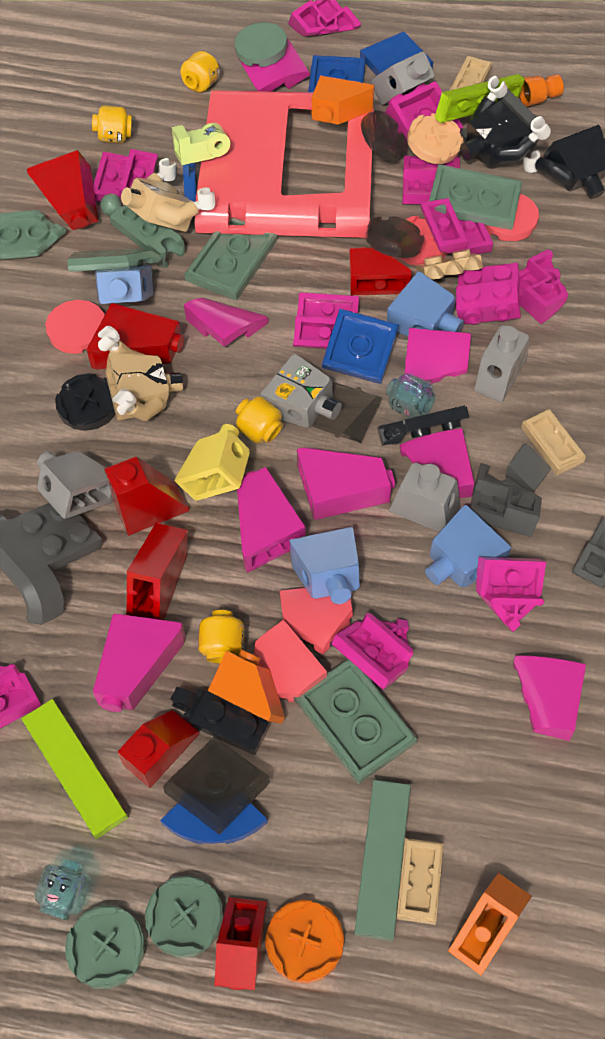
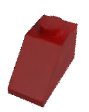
M379 247L349 248L350 296L400 294L411 280V269Z
M171 710L142 724L117 753L123 766L146 786L151 788L198 737L199 731Z
M228 897L216 943L214 986L228 987L233 990H255L261 959L267 901Z

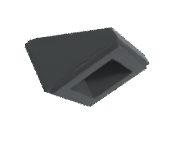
M524 444L509 463L506 478H510L521 487L534 493L551 468L530 446Z

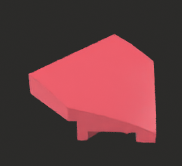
M306 588L279 591L283 620L298 637L313 644L314 650L321 654H324L330 648V642L337 633L350 626V618L353 616L351 598L343 604H335L331 601L330 596L318 599L312 598Z
M284 620L255 641L254 655L261 658L259 665L270 669L279 698L287 699L288 702H294V697L299 698L327 677L325 668Z

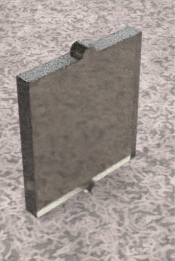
M334 382L332 386V399L341 403L340 413L335 420L319 414L313 423V427L332 433L336 438L341 436L362 443L379 409L382 397L361 391L360 387L354 389Z

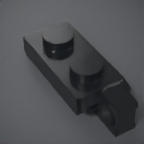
M464 405L378 426L381 445L399 444L407 433H411L412 438L431 434L429 428L441 426L442 431L461 427L460 421L469 418L467 406L465 407Z
M176 687L170 698L173 707L185 712L183 719L190 722L191 726L253 755H256L271 726L270 721L207 690L205 692L204 690L197 689L194 694L188 690Z

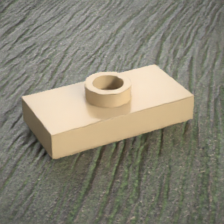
M467 56L450 90L486 82L492 70V62Z
M550 409L522 422V430L556 475L584 463L585 454Z
M405 838L397 920L436 925L443 843Z

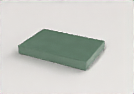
M438 164L429 201L449 198L458 219L512 230L522 181ZM445 204L438 205V207H435V210L445 214L446 206Z
M230 218V225H245V221ZM215 231L185 272V281L237 301L277 242V234H220V231Z
M349 659L328 672L325 679L299 698L294 697L296 703L358 785L417 744V738L377 687Z

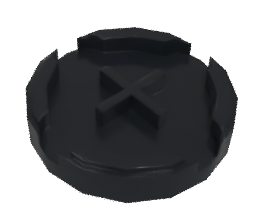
M96 374L76 375L67 380L61 386L62 390L59 394L57 393L55 398L59 417L64 424L76 430L88 431L98 429L109 423L116 415L107 378L97 377Z

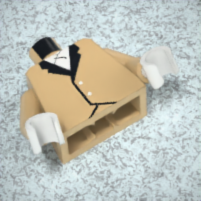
M168 158L159 161V173H152L146 179H134L131 188H124L121 194L123 205L129 207L145 221L187 232L192 217L199 213V209L212 210L216 203L215 193L210 192L208 187L199 189L197 191L198 201L193 202L167 182H162L163 180L172 181L176 178V163L170 165Z
M106 326L98 333V336L102 338L98 342L99 349L110 351L105 374L117 421L133 417L143 422L148 421L165 409L169 392L182 391L183 379L181 373L165 374L161 359L158 356L145 355L130 349L119 340L118 332L111 326Z

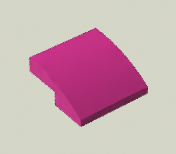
M288 38L286 53L278 62L266 67H259V64L253 63V66H249L241 62L257 91H273L283 83L287 89H290L310 75Z
M130 149L129 156L103 151L93 184L95 200L101 201L104 195L110 193L119 196L121 199L123 189L126 187L131 188L134 179H146L154 173L158 154Z
M404 156L402 204L429 202L438 164L426 162L418 156ZM460 157L440 165L460 168Z
M449 198L421 203L420 208L439 251L452 253L457 250L470 249V253L476 254L492 251L493 242L485 224L458 219ZM445 204L446 213L443 214L436 211L435 207Z
M299 292L293 347L327 349L339 309L358 313L359 296Z

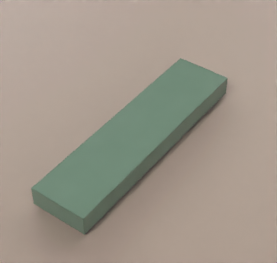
M373 780L354 936L387 941L394 940L410 785Z

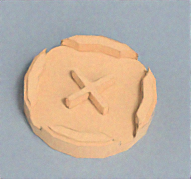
M435 113L425 117V114L419 115L414 119L407 134V141L416 156L432 164H445L453 161L458 156L460 146L463 143V136L461 137L459 133L460 128L455 122L451 120L440 123L434 118Z

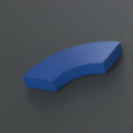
M196 162L183 165L184 196L193 202L196 201L197 194Z
M241 793L227 802L217 804L200 802L187 794L160 820L161 824L176 836L197 844L234 843L254 834L268 823L267 818Z

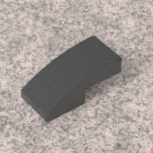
M604 518L572 571L573 574L602 589L605 587Z

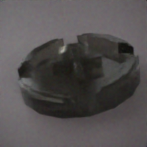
M375 110L362 118V135L368 146L380 159L388 163H397L407 155V139L404 134L400 136L397 131L399 128L398 123L390 115L383 111Z
M379 216L369 221L365 233L366 241L380 253L396 258L415 257L421 252L425 238L424 235L421 236L419 234L420 229L415 224L395 216H389L388 220H381L382 217Z

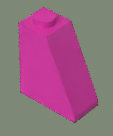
M311 448L297 449V467L314 520L390 502L391 489L395 488V481L391 469H385L382 458Z
M264 467L258 471H251L245 474L240 488L237 489L243 563L244 569L248 573L289 552V540L306 537L304 524L267 468Z
M113 613L93 688V694L98 705L111 712H121L122 709L134 710L184 645L186 637L182 623Z

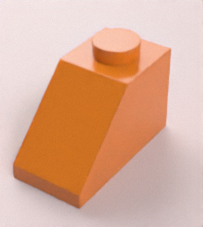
M320 75L311 97L312 120L339 125L373 111L375 85Z
M241 649L239 655L226 651L208 691L267 721L282 724L285 716L270 669L259 665L261 658Z
M498 873L481 896L448 952L482 976L532 896Z

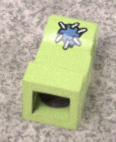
M209 123L202 129L186 131L183 125L172 127L174 152L181 165L220 157L227 153L230 148L231 142L229 137L217 123Z

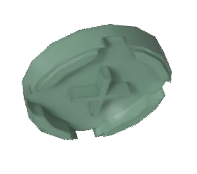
M268 22L249 25L241 30L235 38L236 55L241 62L249 66H253V63L259 64V67H266L278 62L284 57L288 46L287 35L284 30L278 25Z
M190 875L173 877L166 881L159 889L157 888L150 896L145 910L146 928L153 943L165 954L177 958L195 957L208 950L217 940L223 920V905L216 891L205 880Z
M98 906L86 911L78 918L79 920L74 924L73 928L71 927L66 937L65 956L69 969L80 982L94 989H112L126 983L138 971L145 954V938L140 924L130 913L117 906Z

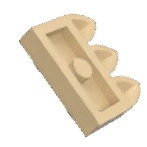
M462 249L452 252L453 257L442 259V255L424 258L425 263L416 265V270L430 279H440L444 275L461 274L464 270H479L483 268L481 254L470 253V249Z

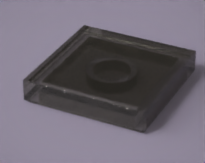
M213 737L163 785L165 794L220 835L270 784V779L259 768L216 737Z

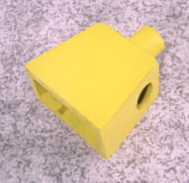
M224 424L221 426L219 433L199 439L194 445L174 481L195 501L240 488L250 452L248 447L238 438L239 430L231 424Z

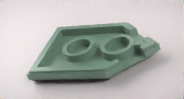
M38 210L0 213V259L39 256L67 231L58 223L54 224L46 219V216Z
M141 249L74 252L68 258V271L132 268L143 263H157L161 260V256L152 250Z

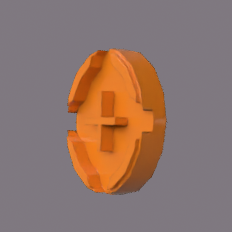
M302 899L287 903L274 914L267 928L265 945L269 961L280 975L291 982L309 984L324 979L335 970L342 957L344 935L341 923L331 909L323 904L320 905L319 903Z

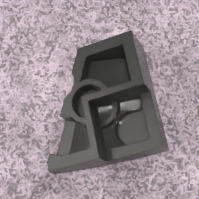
M481 463L469 508L487 525L532 537L540 518L542 498L529 490L521 488L510 478H506L504 481L496 479L488 474L490 466Z

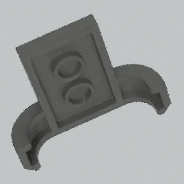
M50 503L10 520H6L0 514V569L22 594L27 608V621L39 625L62 615L64 610L63 594L52 571L100 549L103 541L80 514L64 519Z

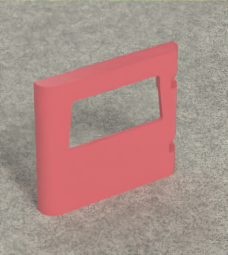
M211 90L206 125L209 123L219 124L229 137L231 144L228 152L224 155L201 161L197 191L205 187L210 188V192L215 193L216 203L212 210H198L199 213L195 215L196 233L220 231V234L265 235V233H275L286 236L369 238L373 111L348 121L344 192L282 195L288 111L290 108L312 110L311 97L313 92ZM230 218L245 221V225H230ZM319 223H336V228H320Z

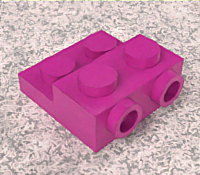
M436 81L428 85L422 83L416 86L411 93L404 96L403 94H398L388 102L389 106L385 114L398 136L404 134L407 139L411 123L419 115L425 114V117L431 116L432 113L436 114L442 90ZM452 120L458 125L461 132L464 127L462 126L460 120Z
M518 263L486 266L479 270H464L463 273L458 274L456 311L458 318L464 320V324L473 325L481 322L507 321L509 319L521 318Z

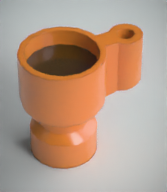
M559 74L547 76L546 79L538 75L524 77L525 80L519 98L528 107L543 103L547 96L549 98L559 97L564 91L563 80Z

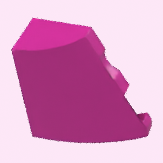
M309 0L291 13L288 22L297 33L303 36L356 30L361 26L360 21L347 6L342 8L336 0Z
M549 249L528 259L526 268L519 271L520 306L540 324L551 318L568 298L566 288L560 282L561 275L559 269H554L551 261L553 253Z
M196 298L184 304L186 320L205 337L210 334L223 347L242 334L249 338L268 324V318L265 315L207 298Z
M409 328L403 390H413V385L417 383L415 376L423 379L420 383L430 380L431 384L447 376L456 377L466 374L471 333Z
M462 428L425 435L400 444V454L403 457L407 456L412 463L436 465L441 473L457 480L459 498L472 497L474 480Z
M515 656L513 667L514 670L517 669L521 681V693L530 711L529 719L533 732L570 741L575 731L586 664L548 657Z

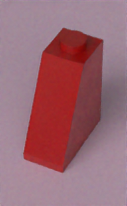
M78 150L27 168V174L72 230L84 228L87 225L98 222L91 166Z
M111 303L86 350L91 368L97 370L106 369L110 351L99 349L98 342L102 338L98 336V333L106 326H111L118 332L119 340L130 349L145 355L158 356L162 364H169L172 362L176 352L179 353L182 350L184 335H181L180 323L177 320Z
M137 456L104 469L116 511L128 536L152 527L155 523H162L189 512V508L177 483Z
M155 523L127 570L126 615L158 620L165 619L187 557L188 530Z

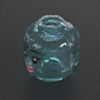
M404 373L398 379L393 378L386 390V395L389 396L388 403L390 408L408 418L428 414L435 401V393H433L431 383L411 373Z
M62 858L60 865L51 863L44 867L34 893L35 901L40 904L38 911L63 920H68L70 915H77L82 911L92 884L91 878L87 874L82 873L83 864Z

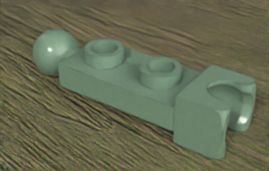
M115 194L104 195L101 199L100 208L105 215L109 216L111 225L143 250H152L160 255L161 260L157 262L162 268L168 267V262L165 260L167 253H175L178 256L184 255V241L174 230L145 221L129 207L123 206L121 199Z

